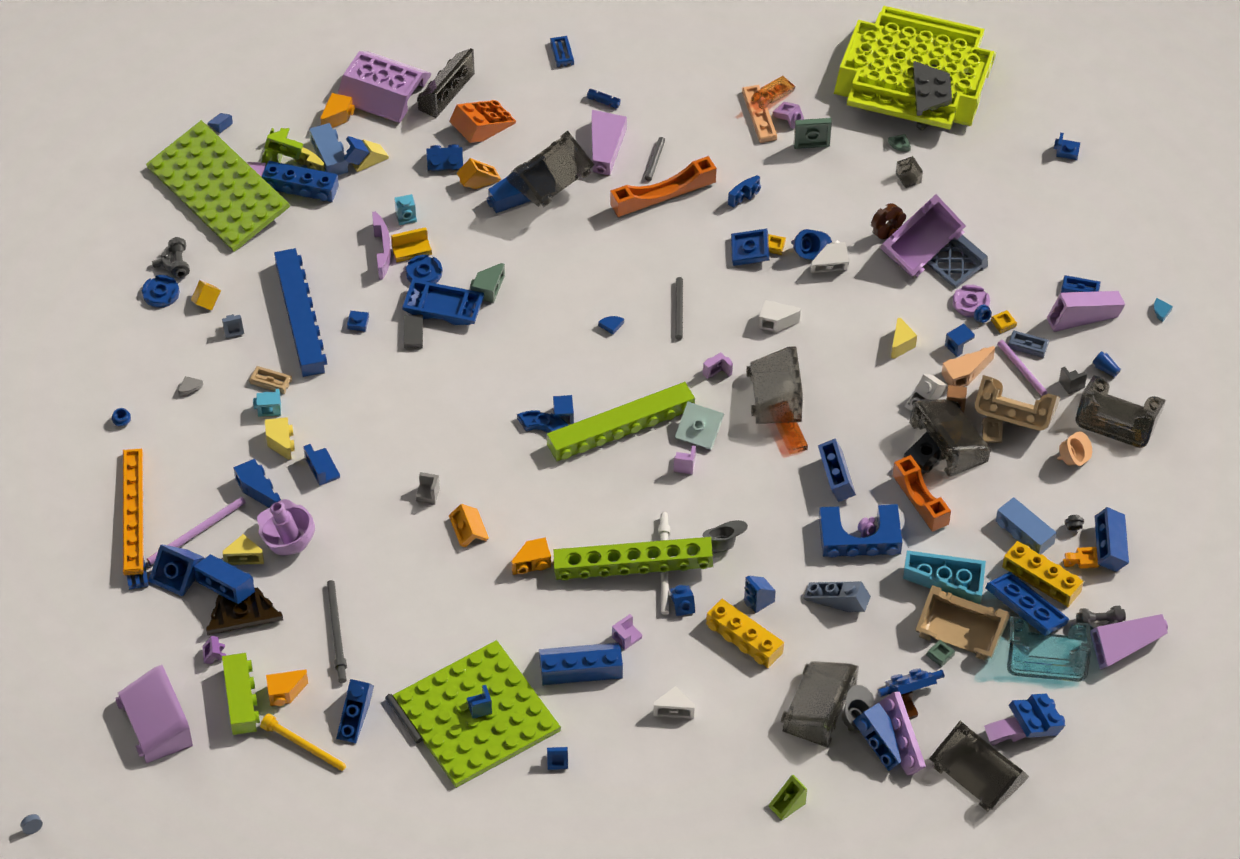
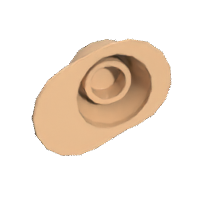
M1079 431L1068 437V439L1060 444V456L1057 459L1063 460L1069 466L1083 465L1092 457V445L1088 436Z

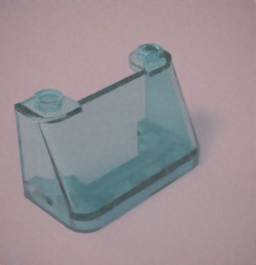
M1009 617L1007 670L1010 674L1022 677L1075 682L1083 681L1087 678L1092 649L1089 623L1073 624L1069 628L1068 635L1048 634L1044 636L1042 633L1028 632L1029 625L1024 618Z

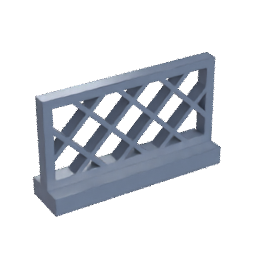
M962 235L957 240L953 238L949 242V247H943L939 251H949V258H938L937 253L936 258H931L926 263L956 289L979 269L984 270L988 267V256ZM951 251H959L962 253V258H951ZM938 262H949V269H940ZM951 262H962V269H951ZM964 262H972L975 266L972 269H964ZM951 273H961V278L954 281L951 278Z

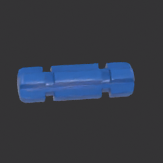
M589 89L587 92L588 99H596V102L607 106L610 104L611 107L616 109L620 106L621 100L617 97L612 98L611 95L600 91L597 93V90Z

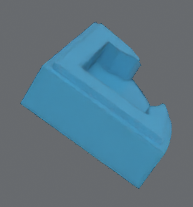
M1156 298L1154 311L1156 317L1163 322L1172 311L1173 306Z

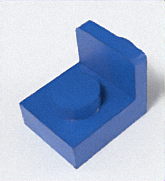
M1060 132V137L1055 139L1054 149H1057L1056 157L1077 160L1081 142L1063 140L1064 133Z

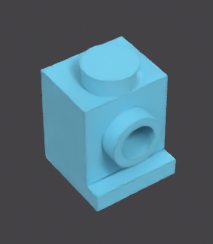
M413 195L395 197V212L399 225L417 222Z
M276 389V392L257 393V398H253V408L257 409L258 417L281 416L280 389Z

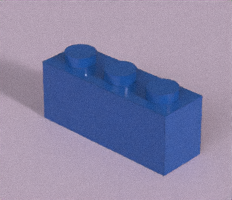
M836 438L818 445L831 491L837 501L840 502L855 496L856 493L844 454Z
M1106 507L1094 516L1098 565L1117 572L1129 564L1125 514Z
M211 554L193 566L196 582L237 604L255 592L254 580L250 574Z

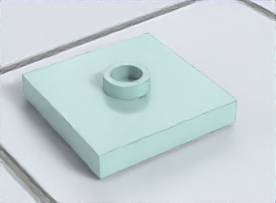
M687 402L675 438L712 450L724 413Z

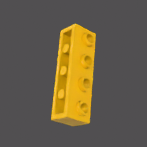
M1016 541L1004 556L1002 568L1066 607H1069L1082 591L1083 580L1077 575L1071 574L1062 566L1053 563L1044 555L1038 554L1029 546L1019 541Z
M723 598L707 612L706 625L712 631L722 635L727 642H732L741 652L749 654L758 664H763L769 668L783 654L784 642Z

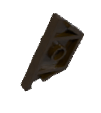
M258 587L254 588L255 592L239 604L222 595H218L215 602L216 606L211 613L209 626L206 627L207 635L282 621L283 615L273 607V603L268 598L264 597Z

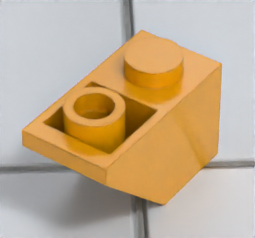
M546 537L525 542L512 560L513 575L551 568V554Z

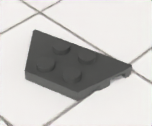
M913 61L917 116L922 115L923 111L929 109L934 111L940 107L952 104L950 73Z

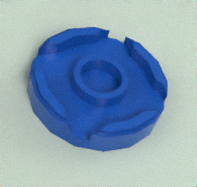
M419 255L410 259L405 269L410 283L412 279L437 283L443 273L441 262L435 257H428V255Z
M157 275L153 279H148L142 288L144 301L148 305L159 308L173 304L178 299L180 293L176 280L167 275Z

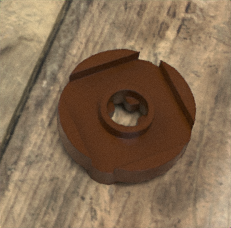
M890 203L886 205V208H880L872 218V232L880 239L889 238L906 220V214L896 204Z

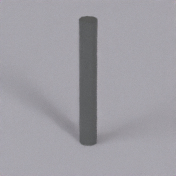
M663 137L658 138L645 175V180L647 181L652 180L665 143V138Z
M388 694L385 697L386 701L417 744L420 743L423 738L393 695Z

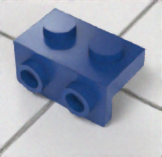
M457 144L448 145V148H441L440 145H432L430 148H426L427 171L459 170L463 166V149Z

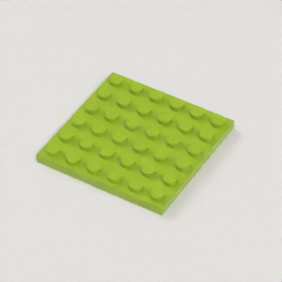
M497 640L393 694L395 700L423 738L424 744L456 788L561 731L559 723ZM486 685L492 700V714L472 719L467 698L482 694V686Z

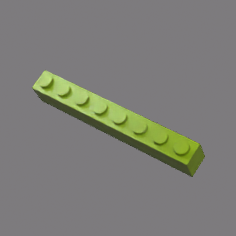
M682 382L547 433V446L556 462L565 460L578 453H584L594 447L602 446L607 442L621 439L623 436L631 433H637L644 428L653 427L660 422L671 420L684 413L687 402L695 404V397L686 382Z

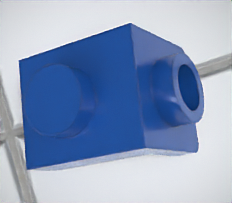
M678 585L675 588L669 589L670 597L675 606L676 616L695 613L694 595L689 585Z

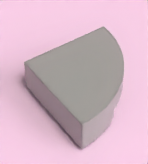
M185 376L178 390L179 395H189L191 392L200 390L203 386V380Z

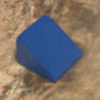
M219 113L207 124L221 133L233 124L232 115Z

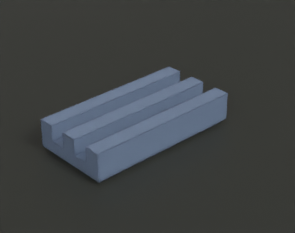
M1013 330L1008 346L1010 349L1044 358L1049 340Z

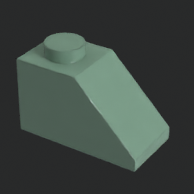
M500 263L478 272L476 278L471 281L470 290L484 293L483 301L494 303L505 277V264Z

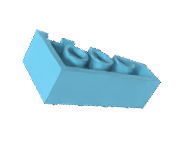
M907 550L903 579L930 589L933 585L942 588L941 591L949 592L954 596L980 604L986 561Z

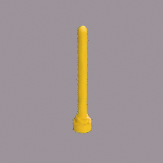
M268 713L262 719L260 728L267 732L275 731L341 771L345 770V763L281 726L273 715Z

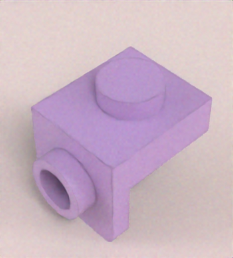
M721 352L712 358H708L703 363V375L707 379L721 370L728 376L732 375L733 363L729 357H725Z

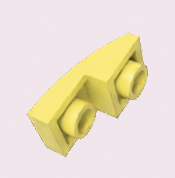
M302 147L299 160L295 159V162L307 165L308 169L325 172L324 162L316 154Z

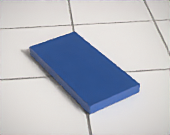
M1011 572L988 582L985 589L1044 636L1067 625L1069 621L1067 616Z

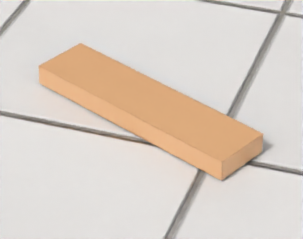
M760 86L742 87V94L759 142L764 143L777 140V134Z

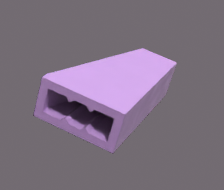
M592 110L593 172L605 175L611 174L627 130L626 116Z
M1119 291L1060 293L1047 316V320L1053 332L1119 317L1125 303Z
M1163 614L1098 626L1090 630L1100 670L1168 633V624Z

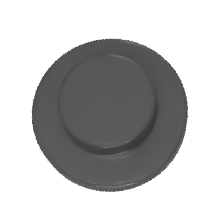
M1070 515L1064 523L1068 530H1080L1083 528L1084 518L1079 515Z

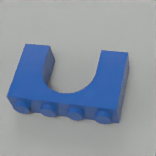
M898 504L878 505V530L875 534L865 538L851 536L843 529L839 506L820 507L819 527L823 557L901 554L902 535Z

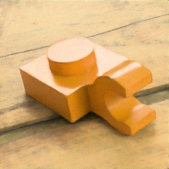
M1096 547L1077 548L1076 553L1068 552L1064 554V567H1071L1075 564H1079V569L1099 567Z

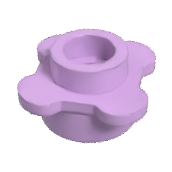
M874 517L869 519L863 518L859 522L858 530L861 532L862 538L875 532Z

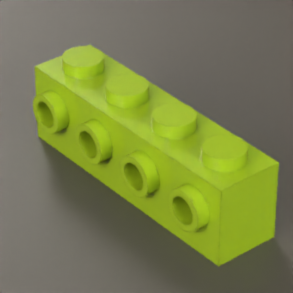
M246 653L222 656L232 735L257 732L256 723H260L259 712L254 711V706H258L257 697L251 691V689H255L254 677L249 676V672H253L252 661L247 660Z

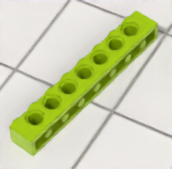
M711 537L553 549L556 580L586 579L589 577H607L636 573L647 574L649 572L674 570L686 571L688 569L714 567Z

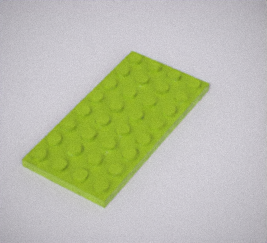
M202 120L146 163L147 168L234 252L290 207L289 203Z

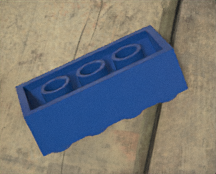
M619 642L539 649L542 685L623 678V662Z

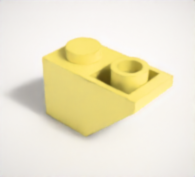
M288 417L265 419L267 446L284 458L291 460V452L295 451L294 440H290V436H293V426L288 424Z

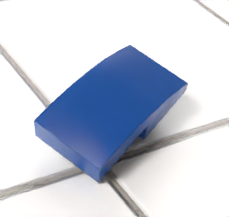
M753 176L735 186L728 193V205L734 208L743 201L744 197L750 200L754 195H757L761 189L760 176Z

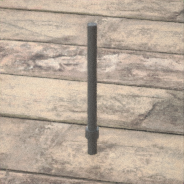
M329 580L327 581L336 655L334 664L338 672L339 683H345L347 681L345 671L347 662L343 654L335 581Z

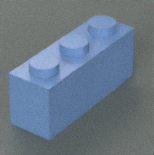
M330 123L310 128V141L317 156L324 162L325 172L338 175L348 173L350 162L344 160V147L342 142L337 140L338 134L336 129H332Z
M1013 497L997 510L996 522L998 525L1011 533L1014 539L1029 546L1038 554L1044 553L1055 543L1057 532L1016 498Z

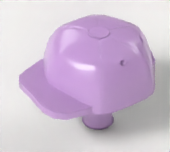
M287 499L274 503L270 508L257 516L260 537L277 555L285 556L302 552L311 541L315 532L313 518L306 508L302 505H296Z

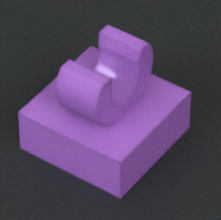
M210 636L202 646L204 663L212 664L215 659L222 660V656H226L225 653L220 652L225 648V645L219 643V638L216 636Z

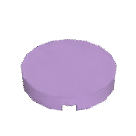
M964 285L959 290L957 289L953 295V306L963 316L974 317L977 307L983 304L988 307L990 305L989 294L977 285Z

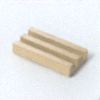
M256 366L249 382L252 385L275 392L276 389H280V393L285 394L286 388L288 389L289 383L292 381V376Z

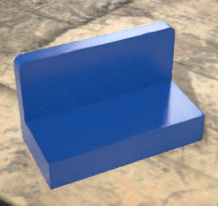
M311 444L303 446L304 457L319 486L340 478V473L326 448L314 451Z

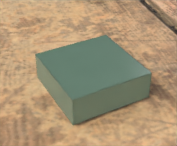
M939 640L927 651L926 656L942 667L955 655V651Z

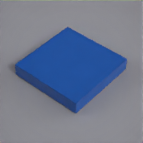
M767 228L731 234L733 266L770 261Z

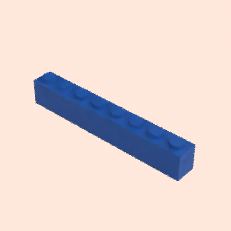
M296 248L274 252L277 273L302 377L325 373L324 365H327L326 354L321 352L324 350L322 339L318 340V336H320L319 326L314 324V322H317L315 311H311V308H313L312 297L307 295L310 294L309 285L304 283V280H306L305 269L300 267L303 266L302 257L297 255Z

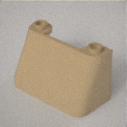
M983 375L975 401V409L978 413L1042 431L1048 428L1058 407L1060 397L1048 393L1043 395L1040 400H1036L1035 405L1002 397V383L995 378Z
M932 585L916 627V632L920 633L919 637L928 641L931 638L941 640L944 643L975 653L977 658L987 661L988 658L992 659L1009 620V613L999 608L994 612L992 607L988 608L954 596L952 593H946L941 591L942 588Z

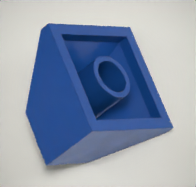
M161 544L148 581L175 594L184 596L196 580L193 566L205 557L187 549Z

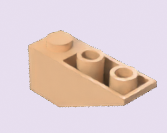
M995 347L983 348L980 351L971 354L967 353L961 357L943 362L941 374L946 383L951 386L960 387L969 385L994 359Z

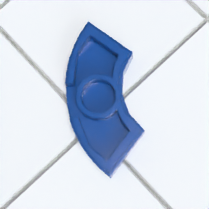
M531 410L517 414V419L526 432L542 430L549 433L568 426L561 417H556L553 413L548 414L540 412V410Z

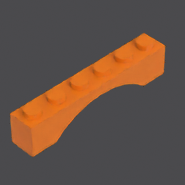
M706 156L692 161L678 174L660 183L648 186L624 185L610 190V205L617 217L632 213L716 183L717 168L710 157Z

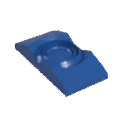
M412 279L402 310L412 315H423V319L437 318L453 325L475 324L484 293Z

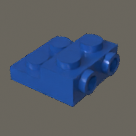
M1047 693L1032 694L1027 700H1012L1008 705L1027 738L1057 736L1066 726L1065 718L1057 712L1055 701L1050 699Z

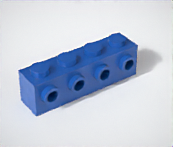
M268 161L262 178L276 191L322 201L333 202L339 187L338 174Z

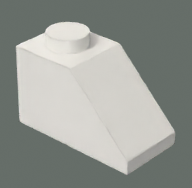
M834 241L827 244L812 261L810 272L847 270L849 259L846 242Z

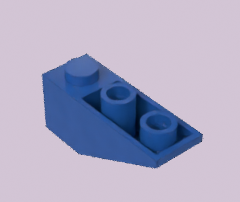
M255 459L233 467L235 480L244 494L268 508L281 500L279 494L273 492L271 480L265 478L263 466L261 464L258 465Z
M350 679L336 739L357 743L370 706L374 685Z
M877 703L855 718L853 722L879 757L882 764L890 771L901 763V758L891 719L880 703Z

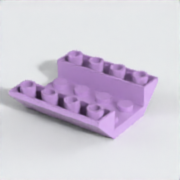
M359 51L343 74L338 94L352 97V103L355 105V108L400 123L408 111V99L418 85L425 86L431 77V73L368 51Z

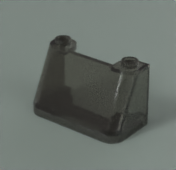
M569 131L562 134L560 139L551 143L549 147L528 162H524L514 168L506 178L514 188L538 207L542 205L544 208L552 202V197L580 177L584 179L592 173L590 169L595 164Z
M796 346L786 347L751 361L750 366H746V376L750 377L753 383L755 402L754 405H751V416H755L756 424L802 422L803 392Z
M1093 375L1082 393L1075 417L1076 424L1085 430L1131 446L1145 447L1153 434L1166 400L1152 396L1146 400L1144 407L1108 395L1110 386L1107 380Z
M927 399L914 402L909 423L914 429L919 427L920 430L924 428L927 430L942 451L941 459H946L947 467L944 468V471L949 477L988 462L991 453L990 445L983 440L961 410L958 402L947 399Z
M811 661L810 664L806 663L803 670L804 677L788 712L784 711L781 717V723H783L782 731L828 748L832 741L831 733L836 728L837 719L845 704L847 692L852 686L857 685L859 666L851 663Z
M961 721L957 723L929 758L934 763L932 767L940 774L944 771L981 801L979 805L987 812L990 809L995 811L1029 778L1021 768L1008 760Z

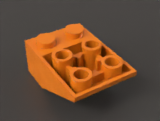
M491 100L456 104L449 122L469 143L485 141L514 125L516 120L498 101Z

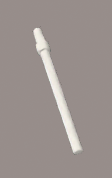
M666 512L660 513V525L658 527L660 541L668 540L670 535L668 513ZM669 571L661 572L662 615L669 614Z

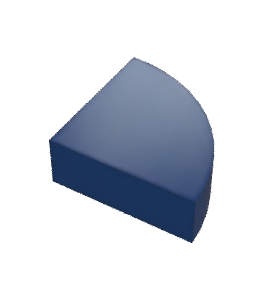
M618 316L605 317L598 322V326L614 334L624 324V318Z

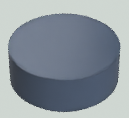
M37 814L26 816L20 823L23 832L28 835L38 832L43 825L42 820Z

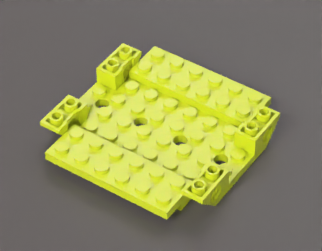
M883 5L875 23L862 20L857 21L839 68L834 94L848 97V106L949 130L953 121L954 123L972 126L980 103L982 88L986 78L989 77L997 52L979 48L984 36L985 29ZM913 61L932 67V64H935L937 67L933 68L950 73L952 104L940 107L934 111L930 109L923 111L922 115L917 116Z

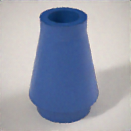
M1102 351L1092 362L1095 368L1114 378L1121 371V368L1118 367L1108 353Z

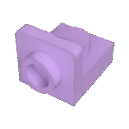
M783 102L773 111L775 118L788 120L790 128L793 129L795 128V120L804 119L798 104Z

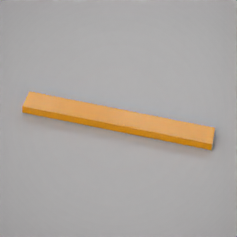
M142 448L123 450L124 576L144 574Z

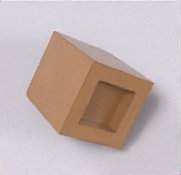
M948 385L946 405L961 407L960 414L963 415L967 387Z

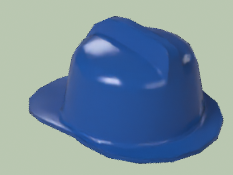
M804 229L796 235L791 244H793L795 252L800 257L814 260L832 240L827 233L822 231Z

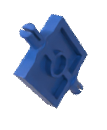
M919 668L909 671L910 674L904 676L902 674L891 676V680L885 681L886 687L877 690L878 695L882 697L893 692L904 694L937 684V679L945 677L944 672L941 669L928 673Z

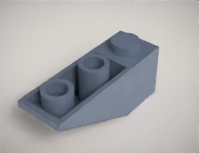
M862 581L809 582L804 600L845 612H865L871 596Z

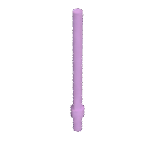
M243 497L238 498L168 544V546L180 547L245 504V499ZM158 552L146 559L149 565L154 564Z

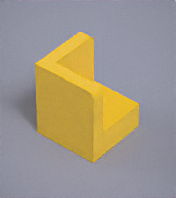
M199 280L191 301L196 305L213 310L221 290L216 286Z

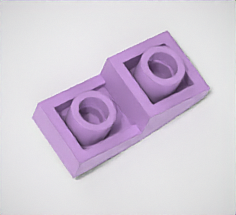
M1015 717L999 720L984 726L992 746L1010 738L1015 742L1026 737Z

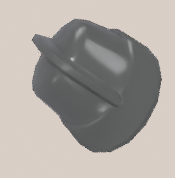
M741 520L729 521L704 531L703 537H711L712 553L723 552L734 547L736 536L745 532L748 525Z
M862 685L852 686L846 695L845 707L842 710L841 716L844 724L848 727V731L859 730L853 720L874 706L872 693Z

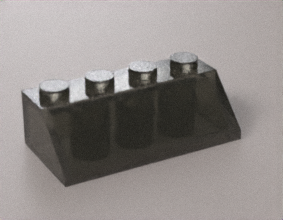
M470 48L459 52L452 59L448 60L446 66L438 72L436 78L430 81L427 88L418 95L419 111L434 118L440 115L475 74L474 49Z

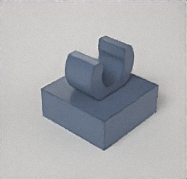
M232 314L222 318L226 338L244 334L240 315L234 316Z

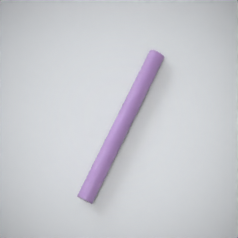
M1000 340L997 343L1000 349L1041 396L1046 395L1047 390L1004 340Z

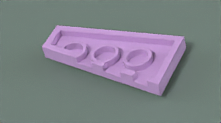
M893 692L878 703H880L891 719L901 758L900 764L906 775H914L925 768L926 765L900 692Z

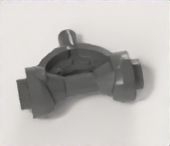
M174 237L169 240L168 246L161 254L162 258L152 261L153 267L164 266L166 270L178 278L187 276L190 268L182 258V253L186 250L187 246L186 241L180 237ZM173 254H175L174 263L171 262V256Z
M1120 605L1111 607V610L1105 613H1093L1089 609L1080 608L1079 613H1076V622L1081 628H1087L1090 631L1098 626H1104L1096 624L1095 621H1109L1105 625L1123 622L1126 620V613L1124 609H1121Z

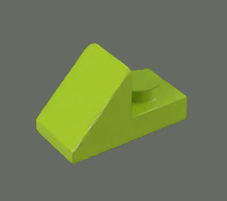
M290 128L267 136L264 149L299 160L303 143L287 138Z

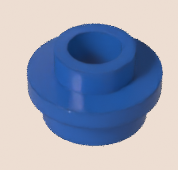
M985 304L977 307L974 312V319L977 322H987L992 315L990 308Z
M118 408L112 414V422L117 426H125L131 421L130 413L124 408Z

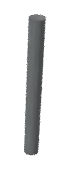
M682 277L676 278L675 338L677 340L683 338Z

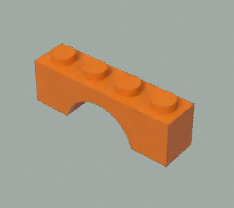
M909 455L895 461L892 476L933 532L949 525L951 510L941 497L935 498L929 492L924 483L921 468L913 457Z

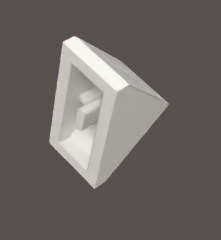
M676 686L654 702L653 716L694 719L695 704Z

